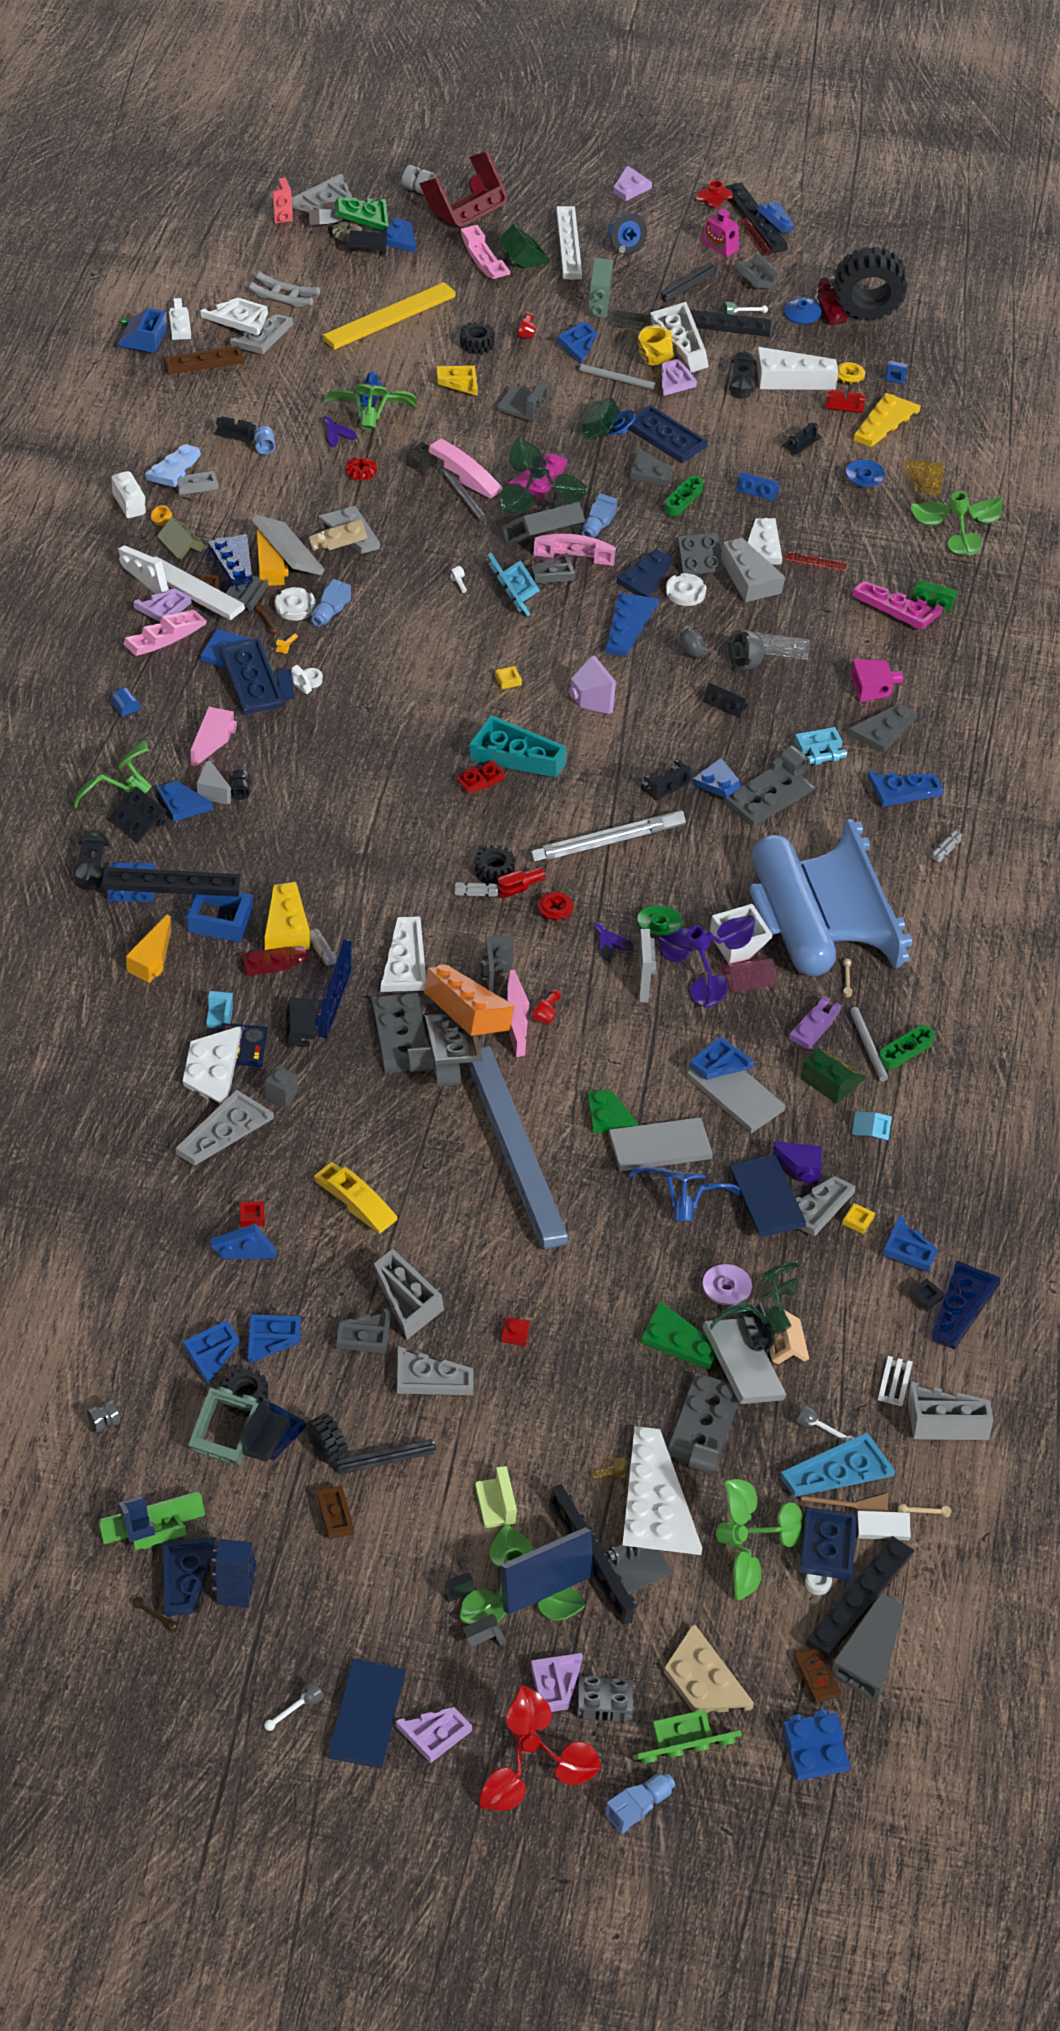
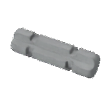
M956 830L952 831L937 846L938 848L932 851L931 859L937 863L941 862L956 847L955 845L961 841L962 834Z
M456 882L454 893L456 896H464V894H467V896H485V894H488V897H496L498 895V884L468 883L464 885V882Z
M318 929L310 930V942L319 956L323 958L324 964L326 966L334 965L336 963V956L331 951Z

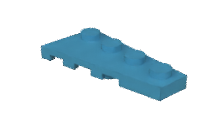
M865 1433L782 1471L780 1478L791 1494L797 1497L893 1477L895 1470L870 1435Z

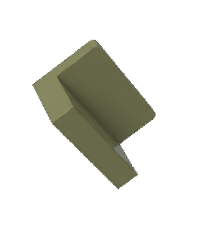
M172 517L158 534V538L180 560L183 559L190 548L201 552L205 547L202 541L183 522Z

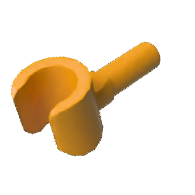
M293 634L286 641L277 639L276 645L278 646L276 652L287 654L290 644L298 638L297 634Z

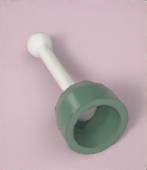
M724 302L723 313L736 315L737 311H761L766 313L768 308L765 305L762 307H737L733 302Z

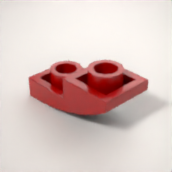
M491 760L479 769L472 766L458 775L456 780L468 793L488 788L506 777L502 769Z

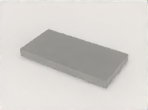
M255 514L252 519L253 523L291 568L322 575L325 569L285 522Z
M692 1069L687 1072V1078L750 1133H753L785 1111L786 1105L745 1070L708 1080Z
M701 1117L609 1130V1138L620 1172L632 1170V1168L639 1166L657 1167L712 1159L713 1153Z
M742 1319L705 1321L702 1327L739 1403L747 1404L784 1400L787 1394L764 1349L756 1351L751 1347L746 1333L748 1329L744 1327Z

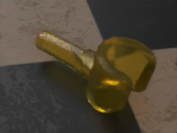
M616 1458L613 1462V1467L594 1471L592 1476L597 1478L605 1475H614L617 1478H623L627 1474V1460L625 1458Z

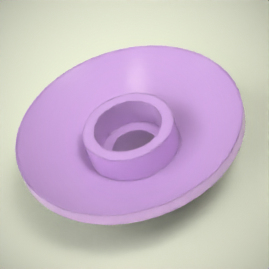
M717 1265L709 1269L704 1275L703 1290L712 1301L726 1306L737 1305L744 1302L751 1293L752 1282L749 1275L735 1265Z

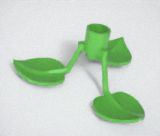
M357 384L355 386L357 393L369 394L368 407H364V410L361 409L360 396L354 395L353 392L347 390H330L324 401H356L359 412L358 418H361L360 428L366 430H374L376 428V420H379V415L386 400L409 404L417 408V398L412 393L392 391L389 394L388 389L385 387L370 386L368 384ZM372 395L384 396L377 412H375V408L371 407Z
M956 491L951 495V502H948L947 508L943 503L933 501L920 504L911 503V510L915 519L927 526L940 524L942 517H947L950 510L955 515L960 516L961 535L952 536L948 540V548L954 554L971 556L978 553L981 549V538L976 533L965 535L963 514L968 510L971 518H977L980 523L995 522L1001 517L1003 499L985 500L970 506L967 494L963 491Z
M143 740L124 756L117 767L121 769L126 764L131 770L132 774L126 779L127 786L102 774L96 775L79 790L74 800V807L77 809L80 798L101 780L123 788L127 793L130 790L133 791L136 786L146 793L152 786L137 773L131 764V760L133 757L149 751L147 742Z
M732 1479L723 1482L727 1491L728 1510L732 1521L720 1523L716 1530V1537L720 1543L730 1544V1548L740 1551L734 1562L735 1600H741L758 1588L761 1581V1566L756 1557H751V1551L739 1544L747 1540L748 1533L780 1532L781 1544L786 1547H794L802 1539L804 1520L800 1508L795 1503L789 1502L783 1504L778 1512L779 1527L746 1528L743 1525L751 1520L750 1513L754 1512L757 1507L756 1491L749 1482Z
M506 1524L497 1534L490 1547V1560L496 1567L500 1568L501 1564L533 1551V1546L526 1537L516 1532L509 1524ZM502 1583L496 1597L493 1592L485 1589L475 1590L468 1594L462 1603L459 1616L461 1621L471 1624L492 1613L496 1616L498 1622L501 1621L506 1614L503 1611V1602L499 1601L502 1598ZM571 1587L538 1603L540 1613L547 1619L554 1621L567 1619L585 1607V1601L582 1596Z

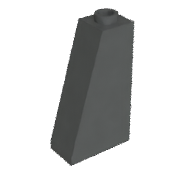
M577 502L520 517L501 526L506 544L509 546L574 527L585 522L580 503Z
M883 1593L880 1594L837 1656L832 1667V1674L836 1679L875 1702H878L881 1696L905 1607L897 1599L888 1597Z

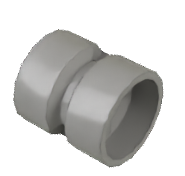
M408 165L402 176V187L411 191L416 190L417 193L423 194L419 183L435 178V174L424 169L421 171L419 167Z

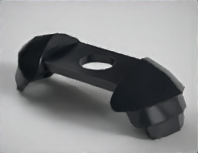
M743 351L734 355L730 362L734 363L733 376L728 380L731 395L740 399L748 398L750 393L753 392L755 381L752 378L753 365H757L755 358L750 353ZM746 367L748 371L742 372L738 368Z
M94 829L88 831L80 838L78 842L81 845L79 860L73 869L74 880L77 882V886L84 890L97 889L100 883H102L104 868L101 866L104 846H110L107 837L102 832ZM87 851H95L97 856L88 858L85 856V853Z

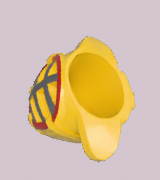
M658 324L646 326L641 330L639 336H637V348L639 355L645 360L646 364L659 365L675 358L672 331L665 327H660Z

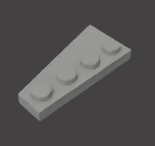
M236 1090L176 1147V1154L195 1166L274 1119V1112Z

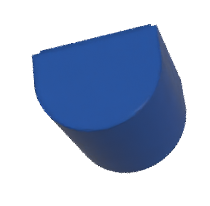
M889 360L885 380L904 385L908 364Z
M127 688L117 690L111 698L113 707L121 717L141 710L140 703Z

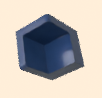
M144 1496L118 1503L123 1530L129 1542L155 1535L154 1526L148 1516Z

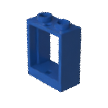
M240 892L239 897L193 894L191 900L192 907L187 909L185 914L188 932L241 942L253 911V895ZM206 903L236 909L237 913L234 921L199 915L202 904Z

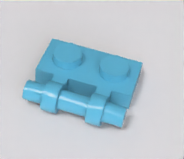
M835 727L795 734L794 741L799 751L803 754L810 753V756L807 757L810 759V764L814 766L830 760L831 762H837L847 757L845 749H837L842 747V740ZM826 750H828L827 753H821V754H820V751H826Z

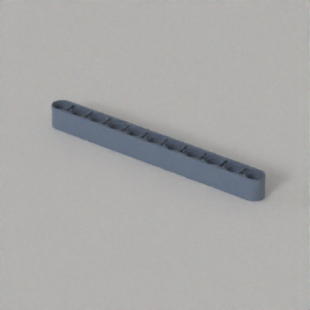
M489 1044L480 1046L483 1061L467 1062V1066L540 1246L543 1250L567 1245L568 1237L565 1226Z

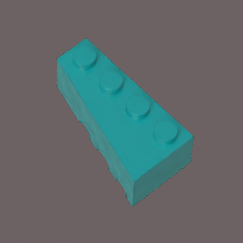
M490 715L470 743V761L487 764L493 760L500 767L556 778L567 763L566 746Z

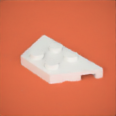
M241 298L216 305L217 309L213 311L201 310V317L255 335L260 334L268 315L267 306Z
M235 1027L191 1041L183 1077V1085L199 1092L206 1099L211 1098L219 1103V1106L229 1098L242 1033L241 1027Z

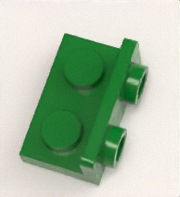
M919 580L918 584H915L912 601L917 602L920 599L926 601L927 606L935 607L938 605L943 607L942 610L951 612L958 591Z

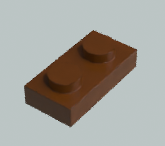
M342 1485L317 1490V1499L328 1539L353 1535L354 1525Z

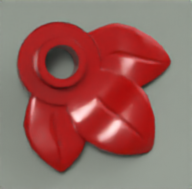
M715 180L709 183L707 189L701 190L696 198L697 201H707L709 207L716 208L721 206L723 200L732 199L733 193L731 190L726 189L721 181Z

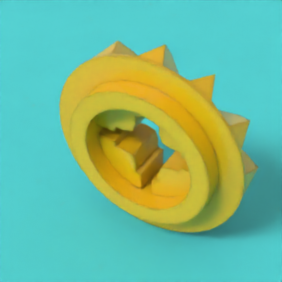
M852 362L837 365V380L842 381L843 384H859L860 381L864 380L865 370L862 366Z

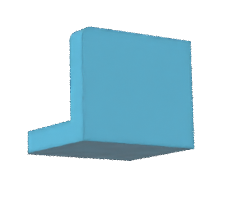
M209 991V1011L206 1026L222 1029L223 1025H230L233 993Z
M855 1111L852 1134L888 1140L892 1117L875 1112Z

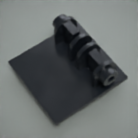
M136 786L108 820L138 843L154 824L160 826L165 824L164 813L167 810Z

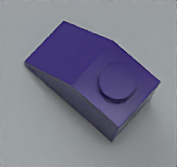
M774 1141L772 1155L776 1154L782 1169L793 1180L819 1183L822 1165V1146Z

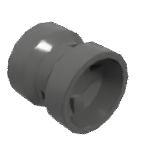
M112 1400L104 1402L101 1407L97 1408L94 1406L87 1409V1416L95 1433L103 1431L106 1426H116L121 1423L118 1410Z

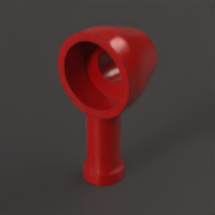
M528 312L524 315L517 337L523 339L533 338L536 326L531 323L533 314Z
M552 990L546 1000L543 999L538 1004L531 1018L537 1022L549 1025L557 1014L552 1005L561 998V993L558 990Z

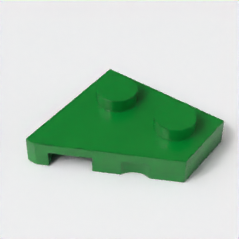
M612 1090L588 1091L587 1097L592 1133H609L611 1129L638 1126V1122Z

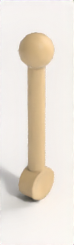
M848 958L843 960V966H845V988L843 995L845 997L852 995L849 974L851 960Z
M900 1504L898 1512L933 1513L949 1517L951 1508L948 1506H943L942 1509L907 1507L905 1504Z

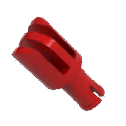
M538 867L528 872L517 870L498 877L499 897L503 899L527 891L529 885L544 881L546 878L544 877L545 872L543 868Z

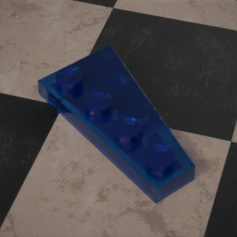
M247 533L226 538L219 537L208 541L209 550L232 586L252 583Z
M343 939L335 969L329 981L327 995L324 996L322 1001V1012L318 1013L316 1017L318 1037L328 1038L352 972V941Z
M956 1260L954 1273L951 1276L949 1288L943 1300V1307L932 1334V1341L955 1350L1000 1285V1277Z

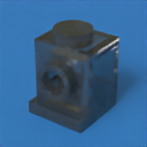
M421 442L415 448H409L407 450V466L423 474L437 463V456L429 453V446L431 444L427 445Z

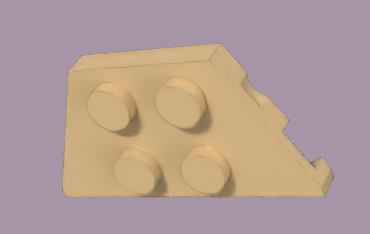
M693 1625L665 1667L664 1673L693 1712L706 1710V1713L710 1711L728 1712L729 1708L744 1707L745 1711L753 1709L754 1702L697 1626Z

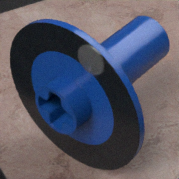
M623 214L614 223L610 224L608 228L613 247L622 254L637 252L646 240V224L637 214Z

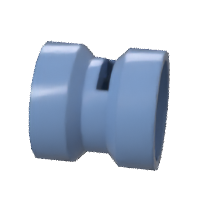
M267 426L257 428L254 432L257 451L261 454L273 452L275 449L273 430Z

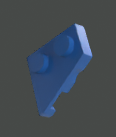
M393 218L385 231L387 233V246L416 252V242L411 222Z
M178 781L156 787L157 794L173 822L213 810L211 801Z
M720 1036L690 1061L689 1068L708 1080L751 1069L754 1065V1060Z
M899 1216L884 1248L883 1256L929 1272L938 1249L930 1241L925 1240L917 1229L913 1231L905 1224L906 1219Z

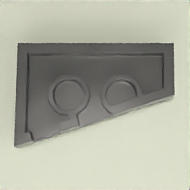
M899 703L849 728L848 735L884 753L916 720L918 712Z

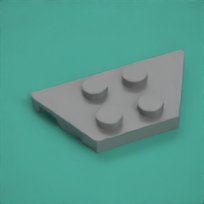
M339 174L292 197V208L306 212L324 209L325 202H335L338 197L352 198V195L348 191L347 183H344V176Z

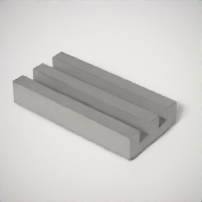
M214 471L184 475L183 478L177 479L179 495L218 489V481Z

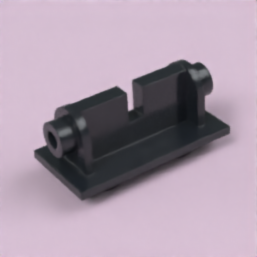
M221 416L217 417L216 425L218 427L214 435L253 442L254 432L257 428L256 424H253L251 421L238 420L237 424H235L234 418Z
M810 422L803 431L800 430L795 435H791L789 440L782 444V446L798 455L822 438L821 435L817 434L818 424Z
M710 682L708 683L703 702L740 718L743 709L746 710L749 705L746 698Z
M759 1302L755 1309H750V1307L742 1308L740 1318L744 1327L748 1329L746 1333L751 1347L756 1351L764 1349L767 1355L776 1340L775 1334L772 1332L768 1322V1316L763 1309L762 1303Z

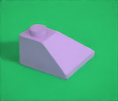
M594 655L571 678L569 694L582 708L610 714L613 713L616 681Z

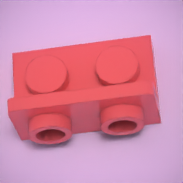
M286 177L279 178V186L276 187V191L272 192L275 223L293 221L291 189Z

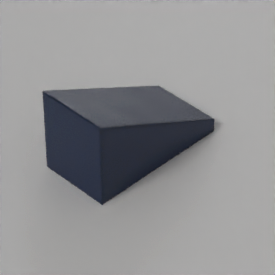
M291 669L277 670V682L283 699H295Z

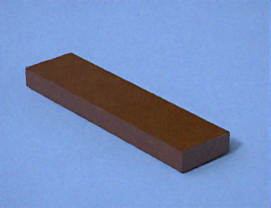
M239 346L164 357V365L168 374L244 363Z

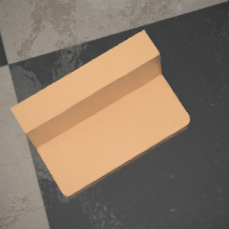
M783 1309L769 1316L768 1322L772 1332L775 1334L776 1340L770 1349L772 1361L780 1364L793 1355L803 1361H807L809 1355L800 1319Z

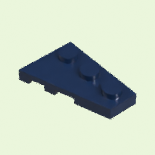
M656 548L617 576L616 583L635 595L650 597L652 591H655L657 588V583L663 578L670 567L672 558Z
M216 1537L163 1542L165 1616L193 1613L212 1559L213 1549L217 1545Z

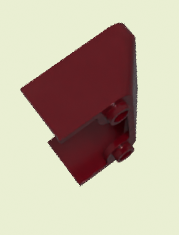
M488 150L469 157L476 172V175L472 176L469 180L472 194L451 205L438 177L419 183L431 211L455 228L466 226L503 206L508 200L507 192Z

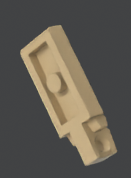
M360 519L321 531L310 536L309 540L314 551L320 548L332 550L365 540L368 537L363 520Z

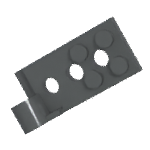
M788 747L779 759L772 762L770 770L741 786L727 798L724 797L723 803L752 827L758 825L815 790L816 786L801 775L808 768L810 759L796 747ZM782 782H787V783H789L790 785H783V784H781V783H782Z
M418 993L372 997V1008L384 1072L433 1070V1054L429 1041L426 1039ZM400 1013L404 1016L394 1017L393 1014ZM402 1030L407 1033L404 1035H399L396 1032ZM407 1048V1052H401L399 1049Z
M448 1014L425 1015V1024L433 1054L436 1087L460 1085L459 1063L483 1061L477 1035L470 1036Z
M695 1373L669 1445L668 1453L670 1459L688 1464L689 1468L714 1475L739 1405V1401L729 1382ZM715 1399L719 1404L711 1406L706 1403V1400ZM708 1419L712 1424L705 1426L700 1424L699 1420ZM701 1439L705 1442V1444H693L692 1440Z

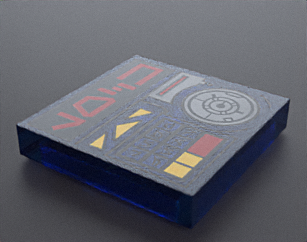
M221 1023L220 1032L241 1027L242 1033L235 1065L263 1067L268 1027Z

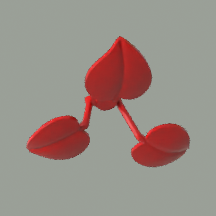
M524 1685L519 1686L517 1694L506 1713V1724L513 1732V1738L518 1744L514 1748L516 1751V1772L514 1774L511 1768L504 1766L490 1774L479 1796V1805L483 1809L505 1811L516 1807L523 1800L526 1786L519 1779L522 1773V1751L533 1752L540 1747L551 1758L559 1762L554 1771L555 1776L561 1782L568 1785H578L587 1782L598 1773L602 1765L597 1752L589 1743L584 1741L569 1743L563 1748L561 1757H559L540 1740L535 1730L545 1729L549 1725L552 1717L551 1708L538 1692Z

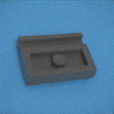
M240 572L226 594L244 603V607L248 608V611H252L268 587V580L262 581L260 577Z

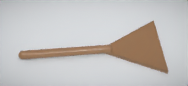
M888 1493L858 1502L809 1496L800 1497L801 1501L847 1506L857 1511H888Z

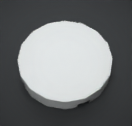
M683 573L677 577L674 575L667 581L665 592L672 602L678 605L692 606L701 603L705 599L707 587L706 584H703L701 578L693 574Z
M296 587L282 590L281 594L276 595L274 602L277 614L282 618L295 621L310 617L316 607L314 595L311 592L310 594L307 593L303 588Z

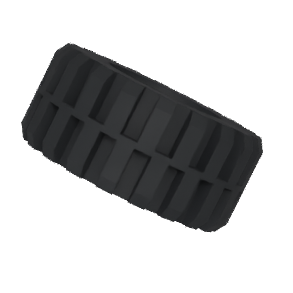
M875 246L873 248L863 247L862 250L856 249L852 251L851 255L847 254L843 258L844 261L841 260L834 274L836 300L842 310L847 311V314L852 317L855 315L857 319L861 320L863 318H867V320H873V318L881 319L886 314L888 316L892 314L893 310H897L905 300L907 282L904 264L895 253L892 252L890 254V250L885 248L881 250L880 247ZM869 277H876L886 281L882 286L870 290L856 286L859 281Z

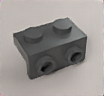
M755 254L751 262L738 261L735 266L740 275L748 279L751 285L757 289H772L779 276V272L760 254Z

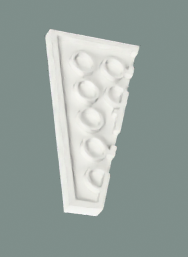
M635 1426L622 1545L701 1555L702 1546L660 1429Z

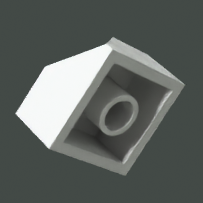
M753 904L712 915L710 932L717 938H719L717 935L718 928L726 921L742 916L755 917L753 936L746 946L732 950L728 949L724 942L719 944L714 941L729 965L750 959L772 938V933Z

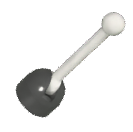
M807 1405L804 1406L796 1421L799 1425L807 1428L817 1425L845 1442L854 1439L853 1436L847 1437L818 1421L816 1411Z
M312 1680L304 1685L300 1692L301 1699L273 1720H267L264 1724L265 1729L272 1731L275 1728V1724L303 1703L314 1705L324 1699V1695L318 1685Z

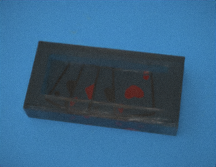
M615 310L612 327L641 331L644 327L650 326L652 320L650 315Z

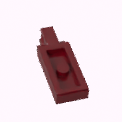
M827 277L820 278L817 299L828 326L847 323L846 313L836 300L834 286L830 287Z
M305 946L275 948L243 953L242 962L246 976L291 970L292 966L297 965L296 963L307 962V952Z

